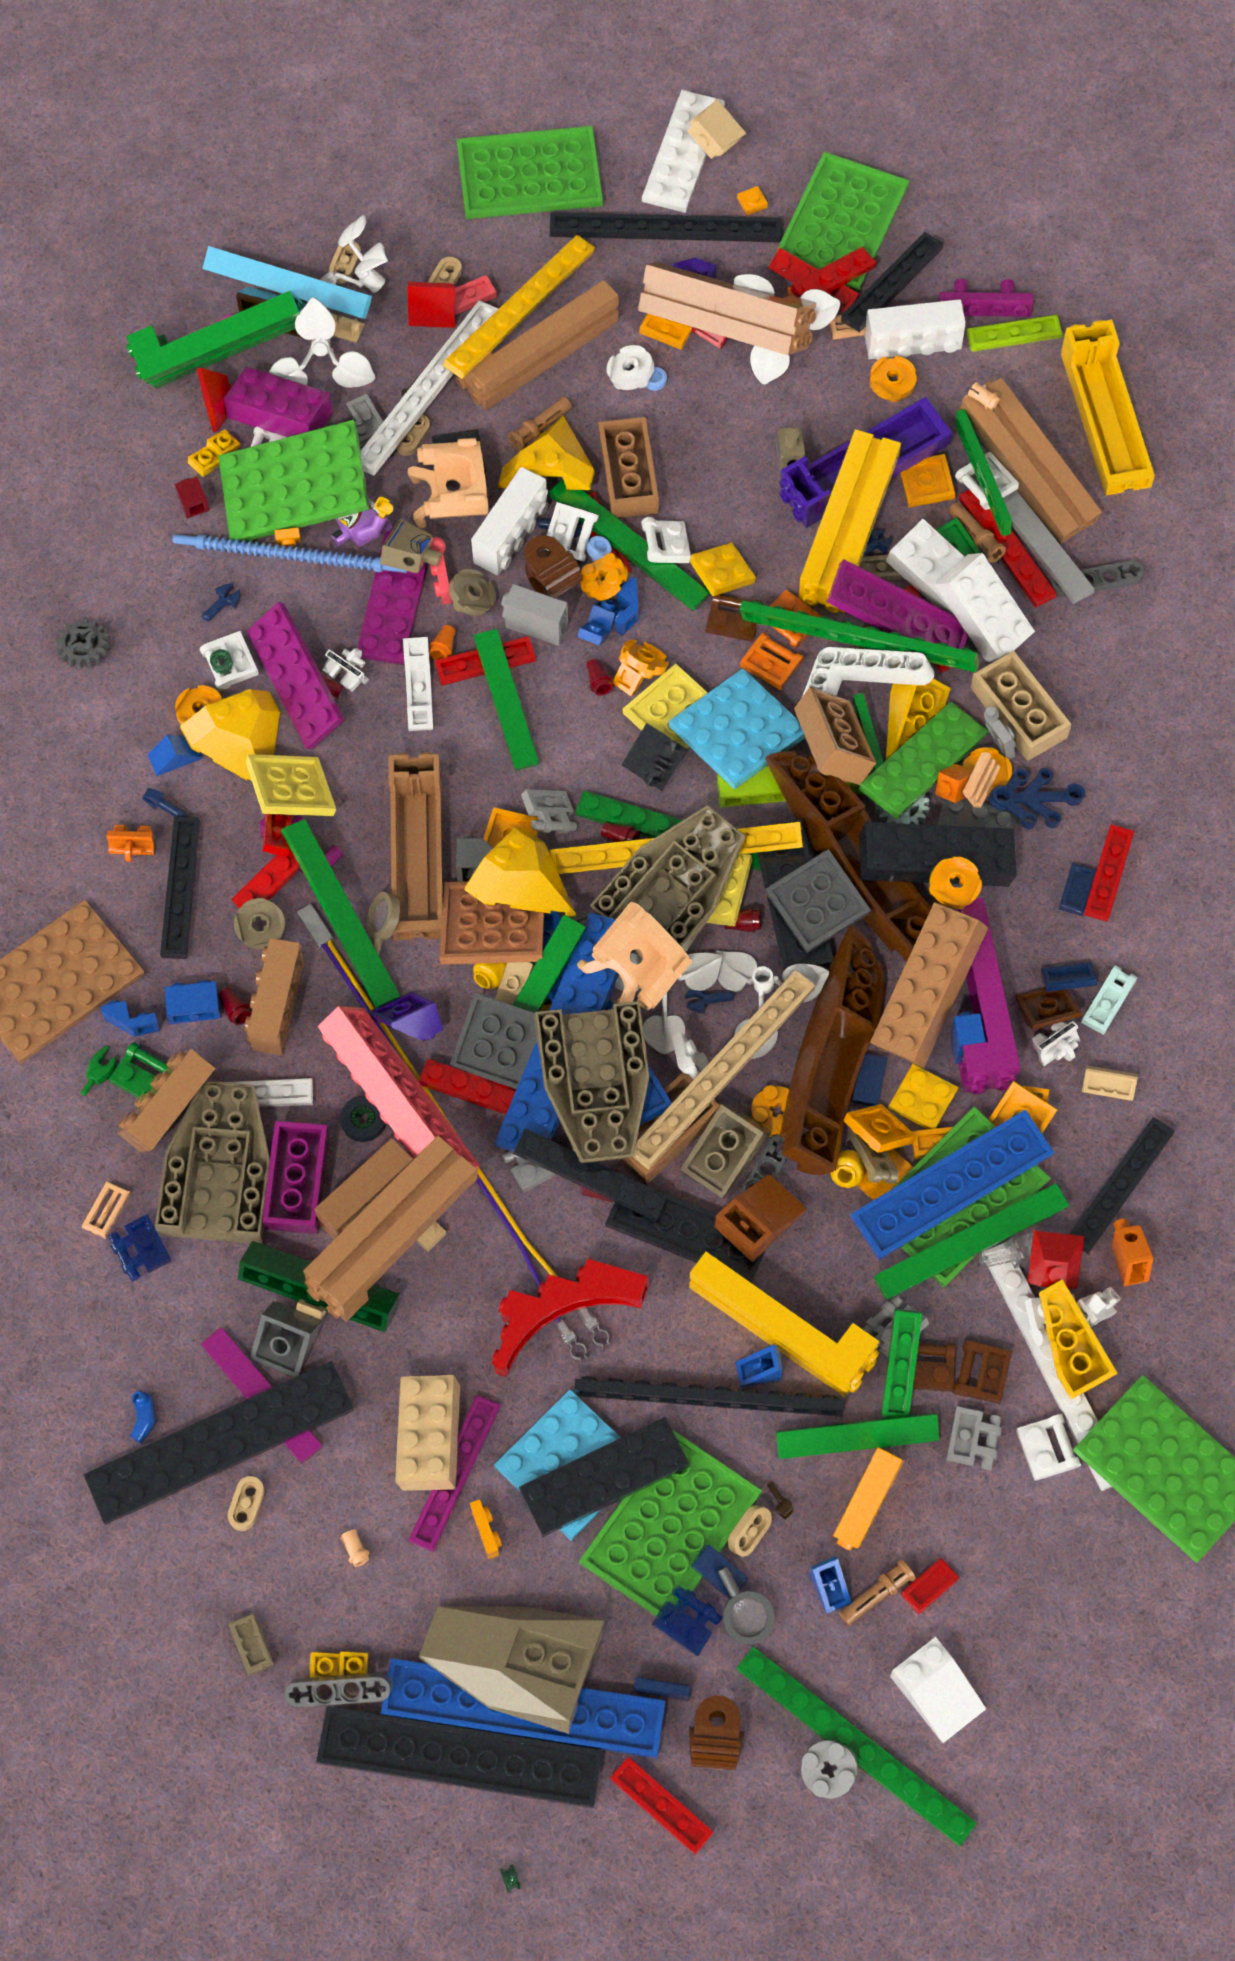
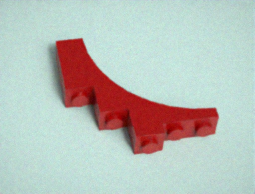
M587 1259L585 1266H580L576 1281H579V1283L548 1274L546 1282L542 1281L539 1286L538 1297L540 1298L509 1290L507 1297L502 1298L499 1306V1312H501L503 1321L509 1324L503 1326L500 1339L503 1341L500 1350L496 1349L493 1354L492 1364L496 1374L507 1377L515 1358L525 1344L540 1329L562 1315L580 1308L596 1305H625L642 1308L649 1287L648 1276Z

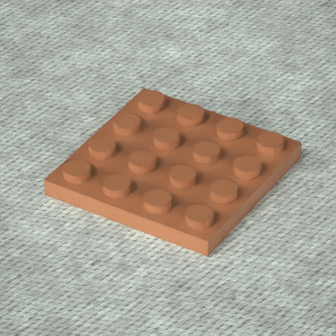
M444 882L440 965L537 962L538 959H542L545 913L510 908V905L495 903L494 906L486 905L465 891L468 882Z

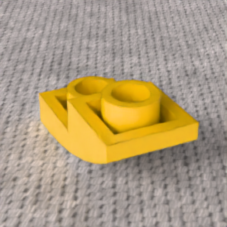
M224 429L207 439V445L204 448L188 456V464L202 477H205L219 466V455L237 451L241 444Z
M311 1652L309 1678L367 1674L368 1653L340 1652L335 1654Z

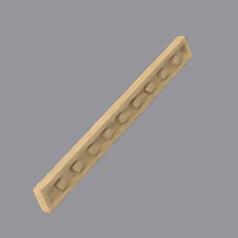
M795 970L636 1142L633 1158L649 1170L815 990V984Z

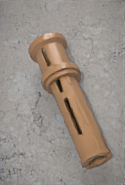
M562 396L534 419L525 420L516 431H510L507 436L511 445L518 451L524 449L526 443L539 437L540 431L572 409L570 401Z
M960 502L954 503L949 508V514L953 518H958L967 533L974 540L977 548L987 555L986 559L990 563L998 561L1004 555L1006 547L994 539V534L991 531L983 529Z
M902 1559L897 1561L898 1565L887 1574L882 1573L878 1578L879 1582L860 1595L845 1609L838 1612L848 1627L888 1595L895 1596L898 1593L897 1590L909 1580L913 1582L916 1579L912 1570ZM873 1596V1598H872L871 1600H869L866 1604H864L861 1608H859V1609L856 1611V1609H857L860 1605H862L864 1602H866L869 1598H871V1597Z

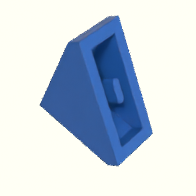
M167 734L148 753V758L156 776L203 759L201 753L190 748L185 736Z
M771 1345L735 1362L741 1388L781 1381L783 1370L777 1345Z
M836 1556L810 1568L809 1577L826 1613L852 1603Z

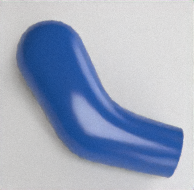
M136 1391L132 1395V1402L135 1405L137 1420L130 1437L142 1444L156 1423V1415L150 1394Z

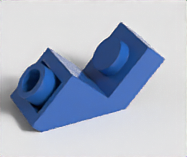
M634 577L628 582H623L620 585L621 590L617 593V604L623 609L615 617V631L621 636L638 622L637 579Z
M609 599L593 604L588 622L580 627L577 637L600 646L607 640L615 625V617L622 608L616 606V603Z
M126 1000L111 1001L105 1006L100 1007L105 1021L134 1037L160 1031L155 1013H140L135 1018H131Z

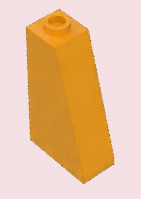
M877 1448L833 1535L838 1538V1545L850 1551L853 1547L860 1548L905 1461L904 1459L882 1448Z

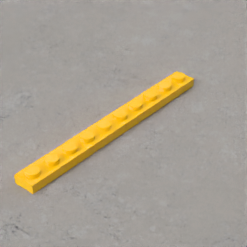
M576 235L445 359L443 366L463 379L594 253L595 247Z
M801 822L738 829L746 836L738 855L803 848ZM654 838L551 849L550 855L558 874L622 868L640 847Z

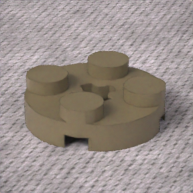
M463 569L450 580L449 593L456 611L465 612L472 616H483L494 605L496 601L494 586L490 581L487 583L482 578L484 575L474 569ZM469 589H471V590H472V593H475L476 596H473V595L469 592Z
M257 898L245 902L237 911L234 919V929L237 937L246 946L254 949H263L264 946L268 947L270 938L280 939L285 929V919L277 905L269 900ZM260 916L262 920L267 921V925L263 926V931H258V928L252 927V923L256 922V917Z

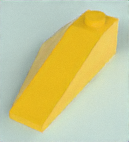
M934 678L925 685L893 683L890 692L886 760L945 707L951 688Z
M1060 1280L1039 1292L1056 1375L1070 1400L1118 1374L1064 1281Z

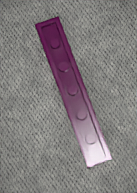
M222 1327L201 1343L202 1348L246 1400L273 1388ZM310 1431L284 1442L285 1446L301 1464L322 1448L320 1442Z
M476 1394L458 1433L456 1489L431 1491L408 1540L410 1543L434 1553L499 1413L501 1404Z

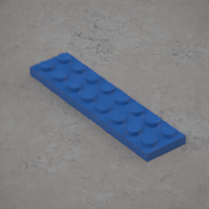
M1024 1110L853 1212L850 1218L877 1259L881 1260L1053 1156L1054 1151L1027 1111Z

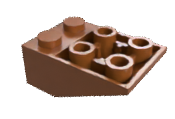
M769 1174L725 1206L716 1215L715 1228L753 1262L807 1211V1208Z

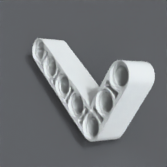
M827 647L819 652L803 695L809 687H813L837 696L842 680L925 685L934 678V670L926 656L922 653Z

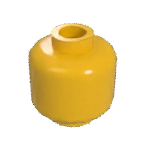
M507 963L475 964L473 967L475 982L485 989L498 988Z
M844 1150L839 1153L837 1168L830 1175L838 1186L852 1188L861 1182L866 1172V1167L856 1151Z

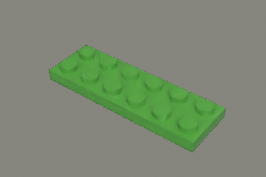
M950 702L860 784L859 790L895 819H898L937 783L940 771L958 764L987 736L989 731L954 703Z

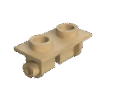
M331 313L335 321L333 336L357 343L365 323L359 322L358 319L353 320Z

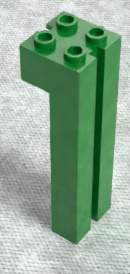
M288 291L168 343L165 334L158 336L153 325L126 336L129 342L126 347L130 356L135 358L137 363L135 371L139 379H143L147 384L150 383L154 388H159L197 372V368H206L296 329V317L300 315V311L304 306L295 294Z

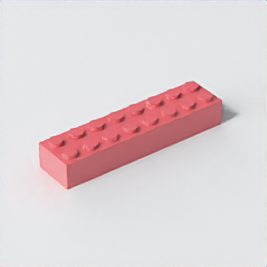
M338 1006L317 1026L323 1033L322 1038L334 1048L337 1053V1059L347 1066L351 1072V1078L358 1085H361L366 1092L367 1100L377 1107L380 1111L381 1119L391 1126L395 1132V1138L410 1152L409 1155L413 1159L439 1136L454 1149L456 1154L464 1157L476 1169L480 1167L478 1161L364 1008Z

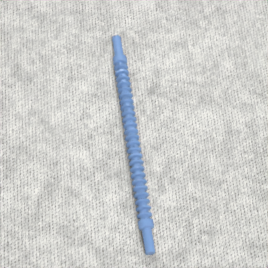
M202 534L197 536L173 535V543L196 546L197 549L201 550L207 548L210 551L214 548V551L220 549L221 552L227 550L228 553L234 551L235 554L240 551L242 555L247 552L249 556L254 553V556L260 554L261 557L267 555L268 558L274 556L275 559L280 557L282 560L287 557L288 561L293 558L295 562L300 559L301 562L307 560L308 563H311V561H314V564L320 562L321 565H324L326 562L328 566L333 563L335 567L340 564L342 568L347 565L348 568L354 566V569L360 567L361 570L367 568L368 571L373 569L375 572L387 570L407 573L405 570L380 564L381 557L373 559L372 556L366 558L363 555L360 558L358 554L353 557L351 553L346 556V553L340 555L339 552L333 554L332 551L326 553L325 550L320 553L318 549L313 552L311 548L306 551L304 547L300 550L299 547L293 549L292 546L286 548L285 545L279 547L278 544L273 547L271 543L266 546L264 542L260 545L259 542L253 544L252 541L246 543L245 540H242V542L239 539L233 541L232 538L227 541L225 537L220 540L218 536L213 539V536L207 538L206 535Z

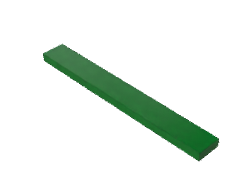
M564 479L550 490L549 496L556 502L599 515L597 522L593 524L592 531L598 536L607 539L613 548L623 554L692 611L697 609L709 597L710 592L674 563L650 562L647 556V551L649 550L648 543L584 491L567 490ZM579 517V520L584 523L585 519Z
M304 819L284 827L281 831L375 1007L378 1008L399 998L400 995L306 820Z
M1056 1183L874 1275L873 1278L887 1301L1067 1209L1069 1204Z

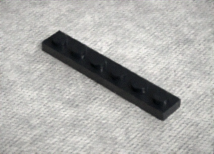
M924 232L841 315V322L860 333L866 327L867 310L885 308L943 249V242Z
M174 817L160 950L161 958L187 959L200 829L199 817Z
M1152 1117L1070 1232L1071 1235L1084 1236L1082 1251L1089 1255L1174 1135L1175 1131Z
M526 1128L513 1152L518 1157L654 1221L658 1219L667 1199V1195L598 1162L580 1163L574 1151Z

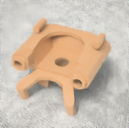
M476 438L458 439V442L422 444V448H417L418 462H423V465H433L434 469L433 471L412 466L407 471L412 483L417 484L421 480H425L430 485L432 491L429 500L424 501V505L413 514V520L418 528L426 527V521L424 520L426 516L434 519L488 515L487 488L480 441H476ZM455 480L460 484V488L457 491H450L447 489L446 483Z
M630 902L592 949V956L595 960L587 962L582 959L577 963V966L584 973H593L605 968L616 971L624 982V990L621 998H618L615 1004L633 1002L638 987L642 990L637 995V1001H639L643 1009L649 1010L656 1007L675 981L689 967L692 960L652 915L637 903ZM632 950L642 958L641 962L637 965L633 964L630 960Z

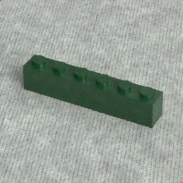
M255 1241L250 1243L239 1263L238 1280L296 1301L300 1299L305 1300L306 1303L316 1307H324L325 1311L329 1312L326 1309L328 1304L321 1299L316 1301L307 1292L309 1288L305 1284L306 1278L303 1270L311 1261ZM373 1284L367 1290L369 1300L349 1320L386 1332L396 1314L400 1293Z

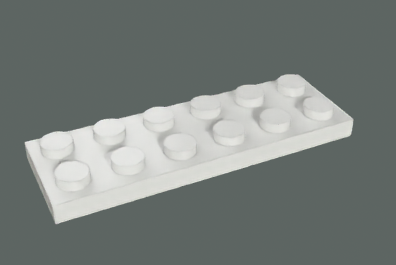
M681 90L644 190L642 202L686 213L707 156L706 152L689 134L688 129L691 127V120L712 104L716 98ZM718 99L719 102L723 106H725V100Z

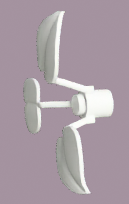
M364 215L351 223L339 239L341 247L349 243L361 260L355 269V274L359 277V280L340 273L334 274L333 271L325 274L320 280L335 285L337 279H343L358 285L360 288L364 285L372 293H376L384 285L385 279L373 268L388 262V259L385 255L384 245L381 243L369 249L364 257L355 246L354 239L362 233L366 224V217Z
M744 274L736 276L734 279L735 285L774 296L772 285L760 276ZM809 290L800 297L817 303L815 309L817 317L815 322L810 324V330H819L827 326L834 319L840 307L838 299L821 290ZM758 346L753 347L750 357L753 372L762 384H767L781 376L787 370L790 361L789 355Z
M314 297L300 311V315L296 317L295 327L300 336L307 340H312L311 348L303 363L299 366L294 358L285 357L275 362L269 371V374L306 385L307 375L302 369L305 368L312 354L317 356L329 354L336 365L332 373L333 379L342 387H360L371 383L375 379L370 362L359 352H346L337 361L333 349L330 348L331 337L335 332L334 318L329 310Z
M716 951V954L722 956V963L717 978L721 986L726 990L738 992L745 987L746 983L749 985L753 983L755 990L759 994V1009L764 1004V994L771 992L775 983L778 986L783 984L778 979V976H773L771 969L761 966L757 968L755 959L749 954ZM795 964L783 971L782 978L784 982L796 970L815 984V990L804 1002H809L820 994L829 976L828 970L812 964ZM746 1019L738 1024L735 1035L750 1019ZM778 1031L771 1036L751 1059L762 1057L773 1049L778 1039Z
M630 953L631 962L636 965L639 964L642 958L638 954ZM713 953L689 954L688 956L692 963L678 980L682 981L685 979L686 986L692 990L702 991L709 989L718 978L722 956ZM618 977L615 987L623 991L624 982ZM667 993L662 998V1017L652 1016L643 1025L644 1040L660 1054H668L675 1050L672 1039L673 1035L681 1032L685 1036V1025L679 1016L667 1017Z

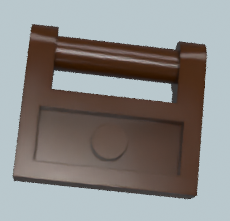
M718 594L713 596L705 633L753 642L757 623L744 621L740 613L719 610V605L740 609L743 599Z
M965 1341L962 1349L964 1357L958 1384L954 1385L953 1393L963 1397H972L1000 1404L1012 1351ZM975 1354L983 1355L977 1385L976 1387L968 1386Z
M947 1343L946 1345L919 1344L917 1354L946 1356V1363L916 1361L913 1389L953 1392L955 1343Z

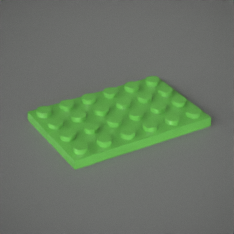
M592 126L457 139L466 219L603 206Z
M823 152L778 249L781 248L818 270L860 247H863L875 260L907 191L909 180ZM869 272L850 281L845 286L860 292Z
M354 420L218 456L229 537L233 541L239 539L240 542L242 540L247 542L274 535L275 530L301 528L370 510L357 424Z
M973 1107L893 1188L994 1129L996 1126ZM1036 1165L901 1248L912 1257L1038 1193L1051 1178ZM975 1256L932 1278L945 1288Z
M1144 1375L1133 1384L1073 1449L1083 1461L1196 1563L1201 1560L1235 1521V1457Z
M674 1430L673 1432L690 1467L624 1498L579 1560V1564L668 1626L673 1622L703 1578L690 1565L705 1544L711 1545L716 1551L721 1553L728 1543V1538L735 1526L762 1494L761 1489Z

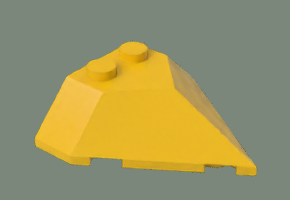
M562 415L541 433L539 437L503 466L498 481V488H507L519 469L523 467L539 476L563 477L567 490H590L595 471L564 415Z
M249 689L203 707L183 723L180 729L192 750L204 753L218 765L246 781L248 779L252 781L245 762L247 755H274L280 710L269 691Z
M513 828L484 857L465 887V891L486 905L494 906L495 903L508 904L510 908L543 913L558 911L565 912L566 916H576L545 842L525 828Z

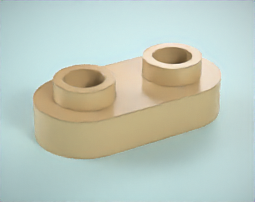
M354 241L355 246L361 253L359 244ZM349 243L344 247L338 246L329 271H333L334 274L345 272L343 275L352 278L360 259ZM337 279L336 283H346L348 281Z
M455 257L443 258L428 282L456 284L462 274L461 262Z
M422 414L417 420L421 424H414L395 448L399 454L409 456L417 451V448H419L430 431V421L427 416Z
M245 1477L239 1481L228 1511V1521L231 1527L237 1531L249 1530L256 1521L265 1493L262 1482L256 1477ZM249 1488L256 1490L253 1496L246 1495V1491ZM240 1514L247 1515V1519L244 1522L237 1520Z
M753 1505L745 1512L728 1538V1547L731 1552L740 1556H747L754 1550L771 1525L772 1516L767 1508Z

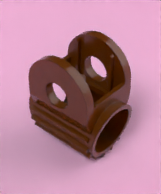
M546 535L537 536L531 539L525 546V571L528 581L535 592L556 598L583 581L581 571L573 554L570 551H566L557 539ZM542 548H545V549H548L549 551H547V550H545V551H538V550H540V549H542Z
M720 1695L710 1696L698 1706L694 1726H689L691 1766L736 1770L745 1731H739L740 1712L731 1699ZM714 1717H720L725 1723L722 1726H714L710 1720Z

